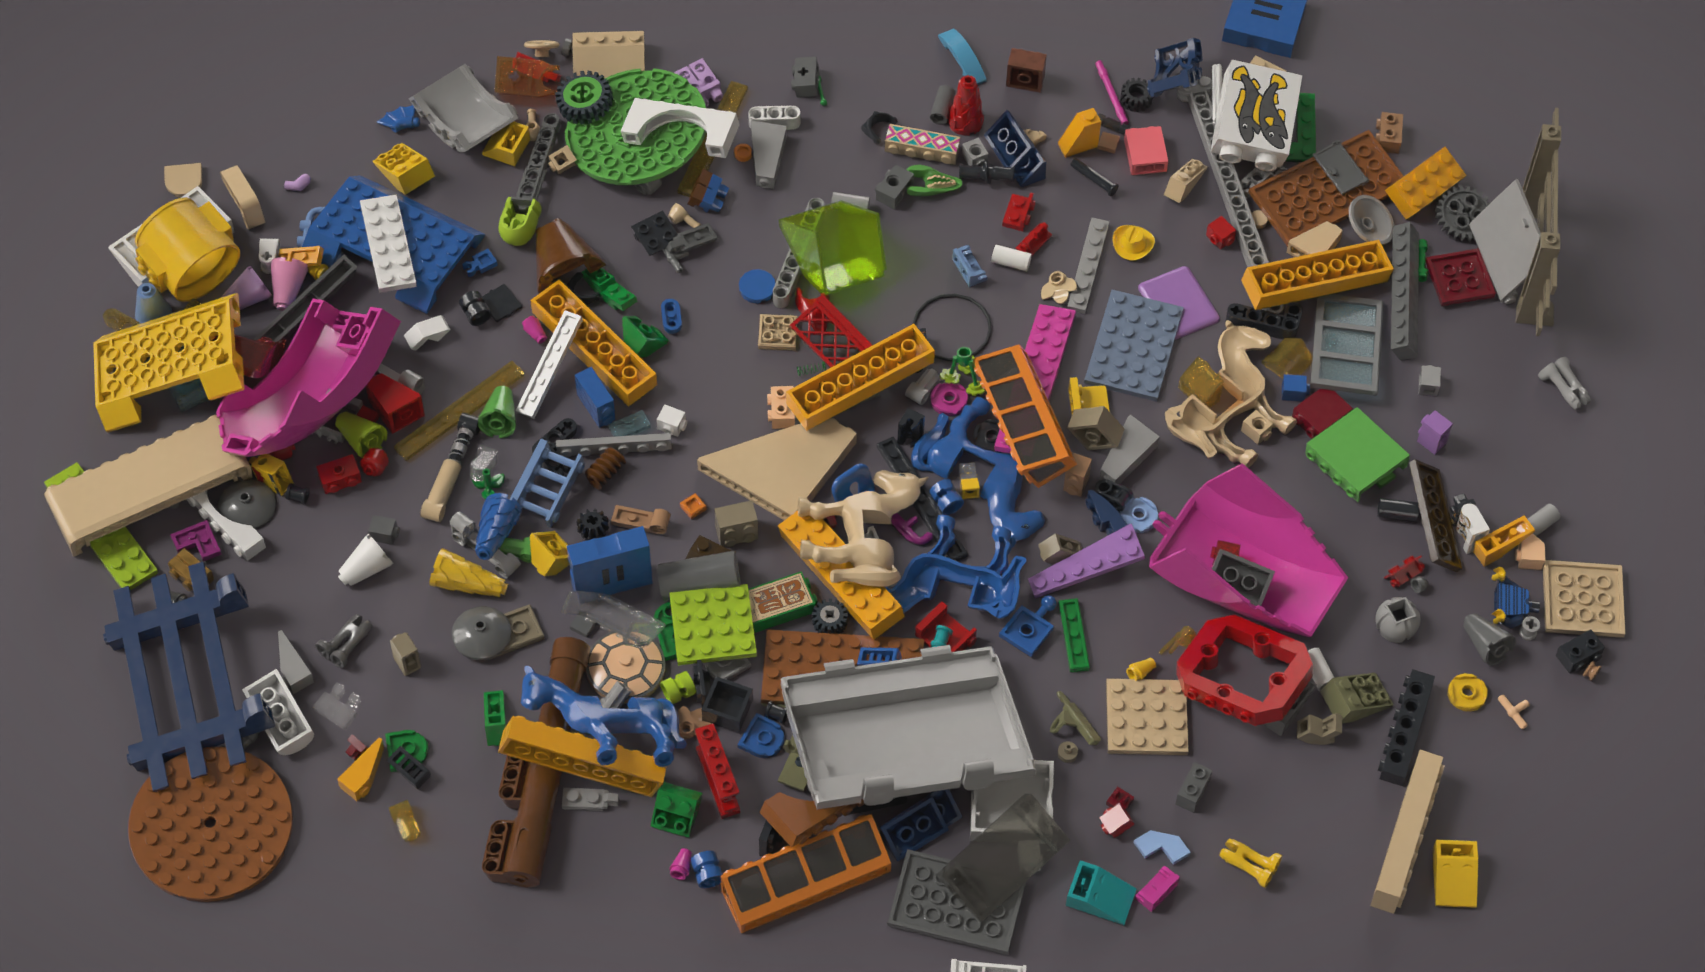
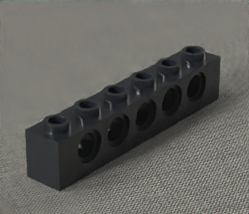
M1412 669L1410 676L1406 675L1403 687H1406L1405 693L1401 692L1398 700L1401 707L1400 709L1396 708L1393 717L1396 724L1395 726L1391 725L1388 734L1391 741L1390 743L1386 742L1383 750L1386 758L1385 760L1381 759L1377 770L1381 772L1380 780L1403 786L1435 679L1434 675ZM1412 691L1419 693V695L1413 694ZM1406 708H1411L1414 712L1408 711ZM1401 725H1407L1409 728H1403ZM1396 742H1402L1404 745H1398ZM1391 759H1397L1399 763H1395Z

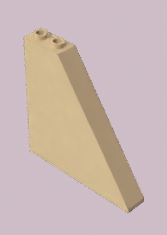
M830 418L808 431L800 423L699 457L697 460L698 470L785 520L798 511L799 497L807 498L810 502L814 499L855 446L857 433L850 427L839 424L834 418Z

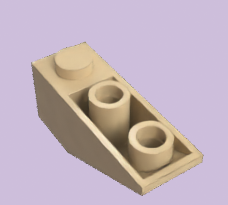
M1191 159L1170 177L1164 195L1178 203L1182 202L1207 170V166L1199 160Z

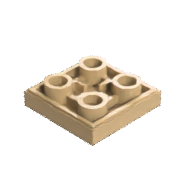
M760 314L758 349L796 351V333L789 325L797 319V316Z

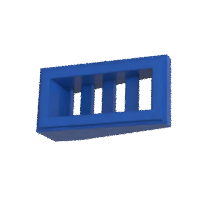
M861 647L857 665L889 662L891 658L892 661L901 660L902 655L898 648ZM867 654L870 655L869 661H866Z

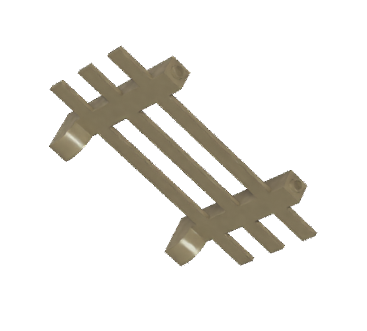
M1559 108L1554 109L1552 125L1542 124L1522 187L1533 216L1537 219V225L1541 234L1516 306V323L1536 325V336H1540L1542 326L1554 325V304L1550 301V295H1554L1557 288V257L1560 252V234L1558 233V149L1561 143V126H1559Z

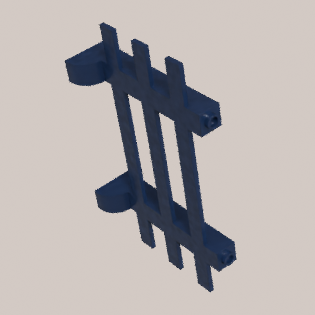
M204 562L188 566L194 597L182 601L172 602L166 574L151 578L157 609L135 615L129 586L114 590L119 621L104 626L105 634H103L106 645H110L114 651L125 648L143 739L142 742L128 746L129 754H127V761L137 771L149 769L153 792L169 787L165 762L186 752L191 778L196 779L208 775L203 748L225 743L229 763L233 767L247 762L242 737L276 727L272 709L260 693L247 698L242 703V709L237 711L235 709L216 618L247 608L249 603L246 590L234 573L221 578L216 584V589L210 591ZM198 623L201 625L220 715L197 723L178 631ZM162 635L181 729L159 736L141 642Z

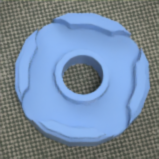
M1144 497L1129 499L1125 504V509L1120 511V515L1126 524L1133 525L1135 533L1150 531L1154 528L1153 522L1158 520L1156 505ZM1142 512L1144 516L1142 518H1138L1134 515V513Z

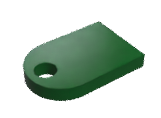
M670 602L661 605L654 614V627L665 661L677 658L672 616L666 614V611L671 609Z

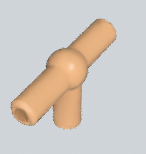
M1505 695L1499 696L1498 700L1506 709L1508 716L1512 717L1521 729L1526 728L1528 724L1520 716L1519 712L1529 707V702L1524 700L1513 706Z

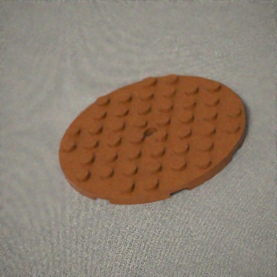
M226 747L203 748L208 775L196 779L191 778L186 752L170 759L165 763L169 787L153 792L149 777L136 795L130 811L128 836L130 847L138 866L145 876L158 888L170 895L186 898L189 901H219L235 897V894L246 889H252L276 868L291 838L293 827L292 806L287 790L279 776L268 764L245 752L247 762L231 767ZM206 820H216L215 826L211 828L205 826Z

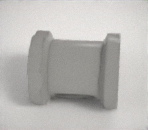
M1533 616L1526 617L1523 620L1519 630V635L1522 639L1531 641L1536 638L1537 631L1540 628L1539 620Z

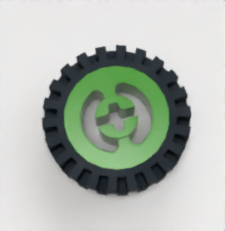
M588 70L587 75H585L584 71H580L579 76L575 72L572 73L574 78L571 79L570 76H567V82L562 80L560 82L561 86L558 85L557 87L558 92L555 93V99L560 114L567 121L571 122L572 120L574 124H577L579 120L580 124H585V120H587L588 124L592 123V118L598 121L600 120L598 115L604 117L606 115L605 111L609 112V106L613 104V95L608 80L602 74L599 76L598 72L592 74V71Z

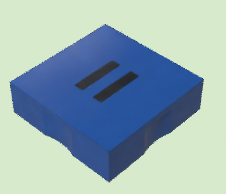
M1233 0L1224 27L1222 41L1244 47H1253L1268 53L1291 58L1307 0Z
M643 526L567 546L568 560L571 567V584L577 603L653 584L650 546Z

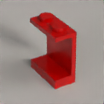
M943 601L915 626V636L919 639H924V643L930 648V643L934 640L937 632V625L946 626L953 630V634L949 636L947 645H950L951 652L963 651L967 647L970 648L977 640V629L974 627L969 631L947 613L948 606Z

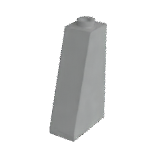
M751 120L756 186L774 189L787 138V126Z
M1132 415L1128 416L1123 426L1125 430L1118 447L1110 450L1101 468L1099 479H1108L1116 484H1120L1158 447L1160 436Z

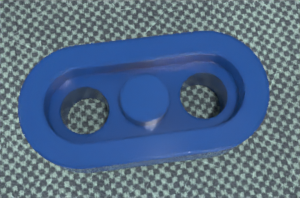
M666 299L661 304L663 328L667 333L675 334L682 328L680 305L675 299Z

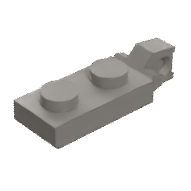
M563 788L562 809L603 811L608 806H618L619 803L618 794L609 793L608 790Z

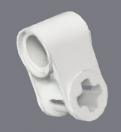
M260 239L259 261L261 262V270L264 273L270 274L272 259L279 258L280 239Z

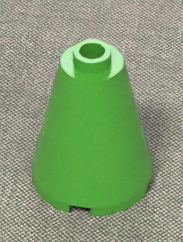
M498 386L494 389L478 418V427L490 437H493V435H499V438L508 437L514 433L516 427L513 393L506 386Z

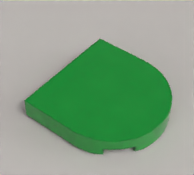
M414 730L385 733L388 757L401 746L421 764L427 758L428 744L425 737ZM402 755L395 763L398 764L405 756ZM409 760V761L402 767V769H404L411 761ZM390 765L391 772L397 771L394 767Z

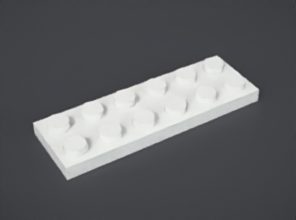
M397 194L360 200L379 293L417 287Z

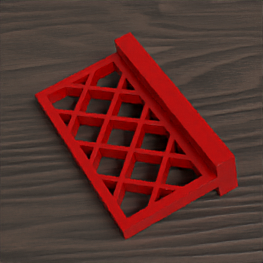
M823 294L789 325L829 368L835 366L836 361L848 359L849 349H858L861 352L873 346ZM817 308L822 313V319H811V312ZM800 322H808V331H800L796 325ZM810 322H821V331H810ZM824 323H832L835 326V332H823ZM810 335H821V344H813L810 341ZM823 335H833L834 345L823 344ZM836 336H845L848 339L847 345H836ZM823 348H834V357H825ZM836 348L847 349V358L836 357Z

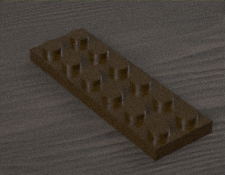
M1414 459L1409 463L1415 485L1414 490L1417 494L1418 508L1422 516V525L1426 534V542L1430 552L1429 557L1432 563L1458 572L1462 570V565L1440 469Z

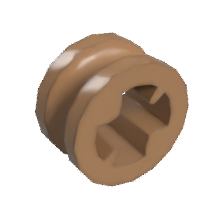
M1592 661L1583 673V676H1588L1589 680L1592 681L1600 671L1601 666H1596L1595 662Z

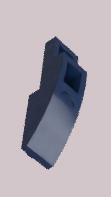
M1093 490L1088 491L1085 503L1087 509L1092 511L1093 523L1099 527L1100 532L1106 531L1108 536L1127 526L1119 512L1105 498Z

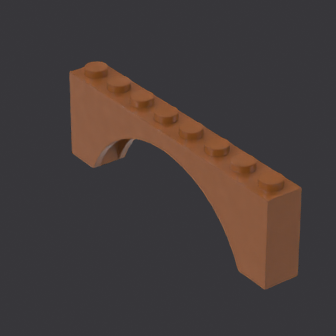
M779 792L764 801L760 814L793 847L798 843L800 845L803 844L812 834H819L825 826L833 825L842 815L847 816L856 806L861 807L865 803L861 799V803L817 809L814 801L793 798Z

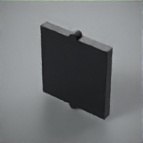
M505 284L494 290L491 289L489 293L482 296L485 300L484 303L488 305L492 312L491 316L496 322L507 316L510 317L512 313L522 308L520 302Z

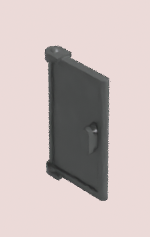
M1339 139L1313 154V157L1342 195L1370 181L1342 146Z

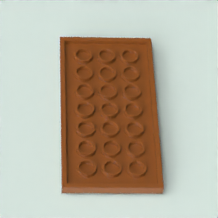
M1370 130L1341 143L1363 174L1370 180L1363 186L1360 185L1342 195L1316 159L1312 157L1249 188L1248 193L1287 247L1291 239L1326 221L1336 224L1348 218L1350 203L1360 195H1369L1379 201L1389 197L1385 190L1401 179L1403 175Z
M767 630L761 703L768 704L771 700L774 701V704L785 705L780 685L782 677L825 671L824 663L853 659L855 666H858L857 662L861 647L898 648L902 659L921 657L924 639L879 636L873 640L871 636ZM867 654L866 661H869V654Z

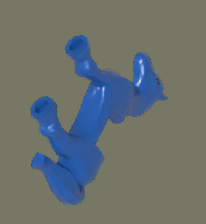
M976 397L971 405L964 406L961 415L952 420L950 433L946 437L944 435L949 423V417L944 413L939 414L936 425L916 442L911 453V461L914 468L922 471H933L945 479L948 478L962 457L963 449L994 464L995 467L988 476L980 497L983 499L987 498L992 525L1005 527L1012 532L1009 542L1013 548L1018 540L1028 538L1043 527L1045 518L1043 513L1038 510L1024 513L1015 512L1016 499L1021 492L1023 475H1020L1016 468L1018 463L1012 458L1011 454L985 450L972 444L967 438V429L970 423L978 416L986 415L991 408L987 400Z
M938 515L936 525L940 530L938 543L928 553L914 557L906 567L902 579L892 589L885 587L902 606L903 613H905L923 599L932 600L940 580L973 586L967 605L968 608L988 611L997 618H1004L1011 614L1017 605L1020 590L1019 573L1022 566L1026 563V558L1015 556L1009 565L1008 555L1012 550V544L1009 542L1012 532L1002 526H994L991 536L995 541L996 550L989 565L970 566L944 557L949 548L955 544L956 537L953 529L956 521L948 515Z
M525 666L526 675L523 678L521 696L522 706L534 711L539 710L543 704L552 702L561 711L571 728L596 738L600 744V748L596 752L599 764L610 765L617 759L615 749L618 741L612 735L617 733L651 734L657 744L653 758L655 764L659 767H666L673 762L674 747L679 749L686 748L687 743L679 734L678 710L669 700L663 698L632 697L627 703L629 709L603 708L597 696H581L564 683L548 676L537 674L532 667Z

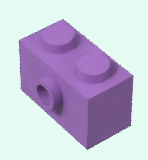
M1436 410L1430 415L1427 414L1422 419V426L1418 431L1419 437L1417 440L1418 443L1434 455L1447 443L1453 425Z

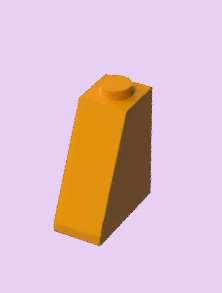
M1094 108L1077 113L1058 141V146L1065 158L1098 147L1101 120Z

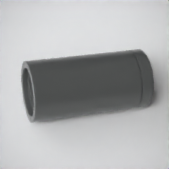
M942 85L938 88L930 114L932 122L940 125L947 122L956 94L952 87Z

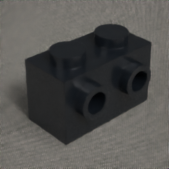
M1590 629L1559 646L1555 656L1570 674L1575 670L1577 672L1581 671L1592 661H1599L1602 658L1605 646Z

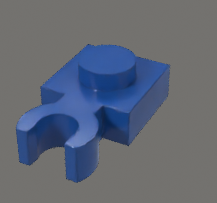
M489 249L472 256L473 261H466L462 264L464 270L471 268L467 271L468 277L475 275L477 270L484 273L498 266L497 260Z

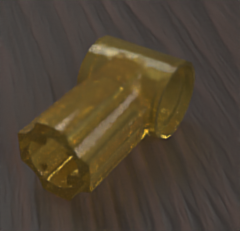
M408 800L388 807L394 823L397 824L404 841L412 842L416 840L421 833L414 820V814Z

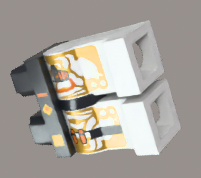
M1463 493L1454 497L1455 505L1451 507L1450 511L1453 515L1451 520L1452 526H1456L1458 534L1463 536L1465 540L1463 549L1466 554L1474 551L1475 541L1488 535L1490 529L1475 506L1476 502L1474 499L1468 500Z

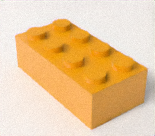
M1445 146L1388 187L1385 192L1403 217L1408 219L1467 175Z

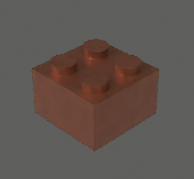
M1012 48L1007 65L1006 86L1041 93L1045 77L1047 54Z

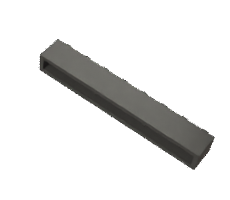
M1411 222L1393 226L1392 266L1394 270L1392 272L1391 350L1399 360L1418 356L1419 233Z
M345 255L339 258L240 351L239 355L243 358V365L253 372L298 330L312 299L325 300L326 302L330 300L355 276L357 266Z

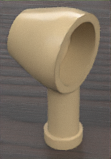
M528 109V122L526 126H529L530 141H536L541 128L535 120L536 110Z
M675 203L671 208L668 218L673 223L677 224L684 220L692 228L701 225L689 216L681 205Z

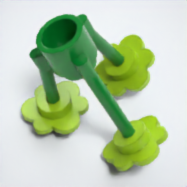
M968 347L959 348L957 355L953 356L951 368L948 370L943 369L939 377L948 384H958L961 375L957 373L955 367L959 363L958 369L962 372L964 371L965 375L971 373L973 383L968 385L966 393L976 396L986 392L982 388L980 381H977L974 370L976 366L973 361L975 357L972 356L971 349Z

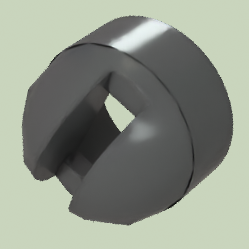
M1420 576L1411 580V587L1414 592L1420 593L1427 589L1428 581L1426 578Z

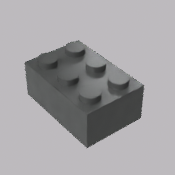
M1222 549L1218 551L1211 568L1255 606L1262 605L1275 573L1271 569Z

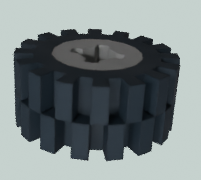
M829 598V602H826V599L822 600V604L818 602L817 607L814 606L812 612L814 629L818 630V633L834 634L836 632V634H840L841 631L845 630V626L847 627L846 607L844 608L843 603L839 605V600L832 602V599Z

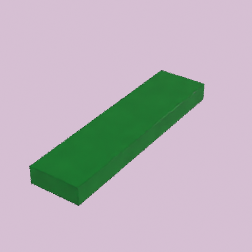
M1078 598L1059 600L1058 605L1070 672L1089 671L1090 665Z

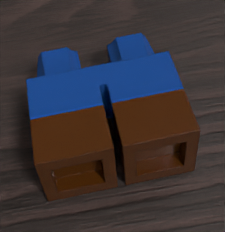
M703 169L697 177L687 205L692 207L697 205L703 208L706 213L709 209L719 212L723 201L715 197L717 195L725 198L729 187L721 183L722 178Z

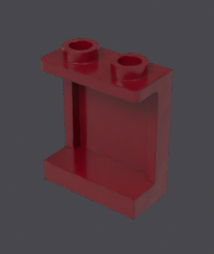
M1319 389L1294 407L1292 417L1297 420L1296 425L1301 426L1310 438H1314L1350 413L1353 408L1334 390Z

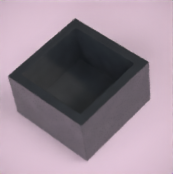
M716 676L701 709L702 721L739 733L753 702V688Z

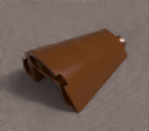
M556 218L552 222L536 229L538 294L551 286L553 279L583 264L589 273L606 266L605 261L562 219Z

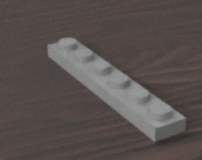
M1091 218L1075 277L1077 290L1071 292L1067 309L1076 310V312L1082 314L1086 313L1109 221Z
M671 433L556 440L557 453L564 457L576 456L578 454L582 456L605 453L607 448H613L621 454L653 450L666 451L672 449Z

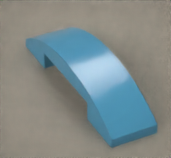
M951 29L938 35L945 49L950 50L963 70V76H973L978 85L987 81L976 55L957 30Z

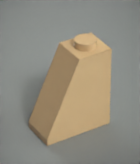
M1326 221L1291 239L1286 253L1299 257L1332 250L1341 240L1343 230L1337 225Z

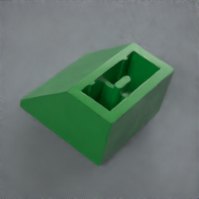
M664 782L658 789L650 826L689 838L699 812L703 793Z

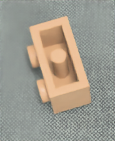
M793 386L771 387V394H767V405H771V410H768V422L772 421V429L788 428L795 425V415L786 404V391L794 388Z

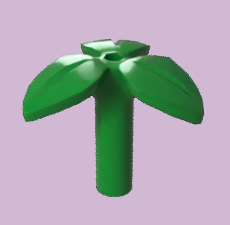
M483 469V476L473 474L471 479L478 489L485 488L481 495L486 500L489 495L495 494L492 488L501 487L505 474H497L491 478L490 470Z

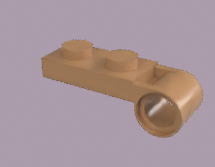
M616 505L611 525L629 529L643 526L645 532L665 534L671 514L664 509H655L654 512Z

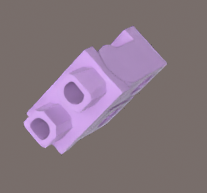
M703 58L689 64V68L686 66L674 72L678 75L685 73L682 77L687 79L694 88L698 89L703 97L706 108L709 105L708 99L712 98L714 102H719L723 99L720 82L716 79Z

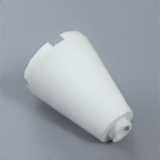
M368 534L339 569L340 575L338 578L344 585L349 583L352 586L390 567L393 562Z

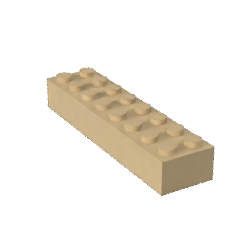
M1419 750L1370 905L1372 907L1393 914L1396 907L1401 908L1434 803V797L1445 765L1441 764L1442 756Z

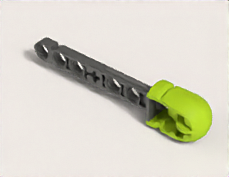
M555 113L547 114L543 118L541 129L539 130L528 166L525 168L516 197H508L506 200L505 208L499 221V233L507 244L514 246L524 245L535 233L538 218L542 211V207L537 199L547 172L549 155L552 153L557 138L556 133L559 132L561 126L559 116ZM556 120L554 124H548L549 121ZM545 134H552L549 138L543 137ZM542 147H547V150L543 152L538 151ZM531 175H538L535 179H529ZM529 188L534 189L530 193H525V190Z

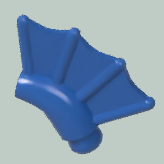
M413 105L408 107L400 106L392 112H386V115L382 119L377 120V123L390 127L396 133L402 129L419 127L420 119L418 117L414 118L416 109Z

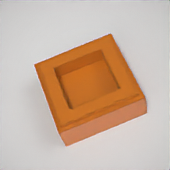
M696 493L680 502V507L690 519L707 510V506Z

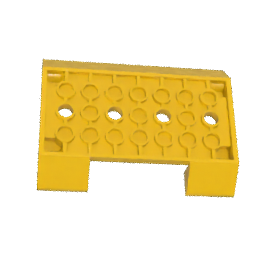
M238 293L104 335L94 342L95 405L107 433L142 422L141 406L134 400L135 398L200 378L209 400L244 390L243 358L235 351L234 328L241 326ZM216 335H219L217 340L212 341ZM184 346V349L181 352H178L181 349V347ZM148 357H150V360H149L148 362L144 363V362L146 361V359H147ZM113 368H116V371L110 374L113 371Z

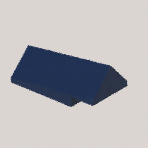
M1006 110L984 134L985 138L1004 167L1015 166V179L1021 187L1046 179V161L1010 111Z
M949 789L933 791L880 827V835L896 861H900L906 856L907 849L916 851L949 830L948 826L963 817Z

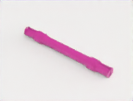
M1099 60L1095 65L1115 108V113L1122 125L1123 123L1128 125L1129 121L1108 77L1109 74L1102 61Z

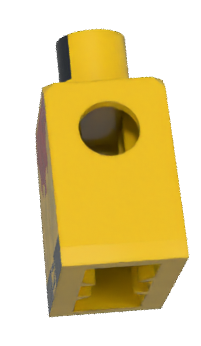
M269 454L260 455L258 458H250L249 464L257 480L266 484L279 496L286 492L290 483H294L284 461Z

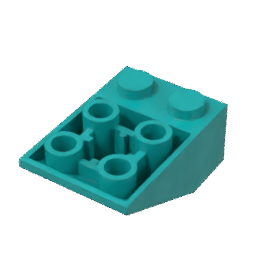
M1080 860L1067 895L1066 906L1125 925L1137 888L1099 866Z

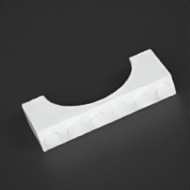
M635 98L621 129L624 143L641 145L648 134L659 126L675 121H687L699 125L706 131L707 140L705 145L709 156L726 158L740 124L737 114L731 111Z

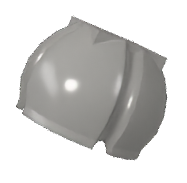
M1393 597L1391 600L1384 601L1379 606L1375 622L1383 638L1391 642L1401 643L1405 639L1409 640L1417 633L1421 618L1413 602L1406 597ZM1401 609L1405 612L1407 618L1396 621L1392 612Z

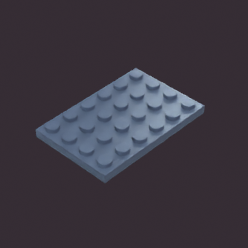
M1111 290L1084 384L1106 386L1108 390L1157 402L1184 307Z

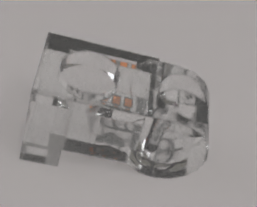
M482 444L479 446L477 459L472 460L470 465V478L472 480L483 481V469H489L490 472L497 464L498 450Z

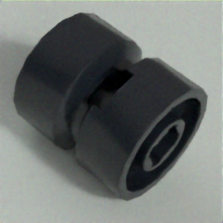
M470 291L459 300V305L472 326L484 324L492 315L491 310L484 303L485 300L479 291Z

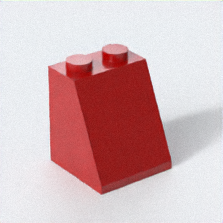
M380 373L373 376L366 385L370 404L379 413L380 418L392 434L425 416L421 395L385 374Z

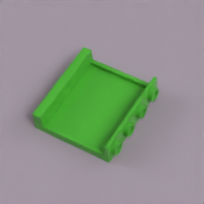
M1358 407L1307 442L1305 452L1310 461H1314L1323 473H1327L1336 485L1341 486L1346 494L1357 502L1360 501V496L1364 491L1398 467L1402 470L1406 468L1410 455Z

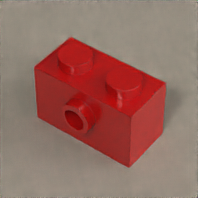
M353 454L316 466L325 494L335 493L340 489L353 487L362 482Z

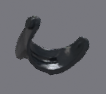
M874 111L871 117L861 126V129L875 144H879L881 139L872 131V127L878 122H889L896 125L898 123L896 117L888 113Z
M577 272L566 286L586 306L601 298L599 292L590 296H582L574 292L576 283L583 277L582 272Z

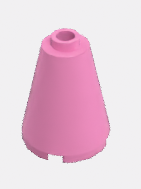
M285 257L272 259L273 303L280 311H284L296 300L308 272V265L300 260L292 258V262L285 261Z

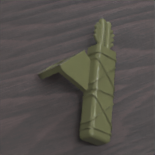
M1058 691L1057 696L1065 706L1063 711L1053 721L1050 732L1053 734L1057 733L1063 725L1077 727L1089 745H1097L1101 741L1098 733L1093 729L1074 702L1070 703L1068 697L1062 691Z

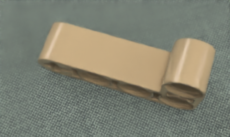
M238 165L221 171L222 180L240 209L247 229L265 223L257 196Z

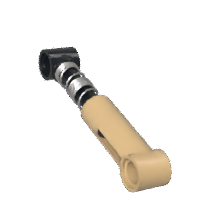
M467 413L460 415L457 426V439L450 450L449 459L443 461L428 499L422 505V518L436 522L442 521L447 501L461 470V458L465 456L467 444H470L469 440L474 435H478L480 431L478 416Z

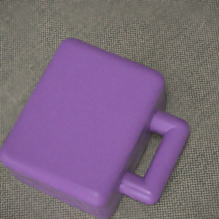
M1186 266L1142 282L1138 286L1141 295L1145 298L1184 307L1175 340L1220 321L1219 314L1191 270Z

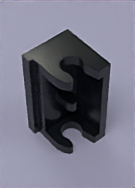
M908 408L898 423L897 443L903 445L907 438H911L913 441L910 443V448L914 447L916 442L924 435L925 416Z

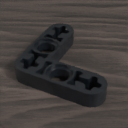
M570 418L563 419L541 438L548 441L551 452L558 454L556 452V443L550 442L549 439L553 436L559 437L560 440L571 439L577 432L576 422ZM565 426H567V427H570V426H571L572 429L570 430V429L567 428V429L565 430ZM540 439L532 446V455ZM551 459L544 460L542 464L547 470L564 476V472L568 474L571 467L561 463L551 466L549 465Z

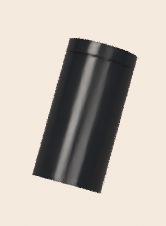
M1379 498L1377 517L1417 521L1418 502Z

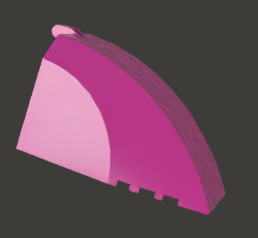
M1243 463L1207 481L1187 501L1176 519L1165 511H1161L1158 517L1165 524L1159 520L1153 522V527L1164 537L1150 556L1149 567L1175 586L1191 594L1286 632L1311 637L1348 579V576L1334 558L1331 559L1325 552L1326 547L1324 544H1319L1313 536L1315 532L1312 528H1307L1304 524L1303 516ZM1220 549L1275 571L1261 606H1255L1250 603V600L1241 595L1211 569Z

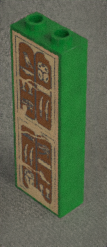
M802 571L748 589L754 633L812 614L813 608L818 602L815 594H811L809 579L807 577L804 578Z

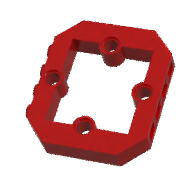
M1234 614L1206 621L1178 659L1177 677L1184 696L1203 703L1210 708L1217 709L1226 715L1238 718L1245 723L1257 726L1283 720L1313 677V663L1304 643ZM1226 638L1253 648V654L1258 658L1272 656L1289 663L1284 673L1275 672L1270 675L1269 694L1263 702L1235 691L1229 684H1219L1200 676L1204 669L1212 670L1218 666V649Z

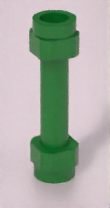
M1419 239V282L1426 281L1428 269H1426L1428 244L1425 239Z

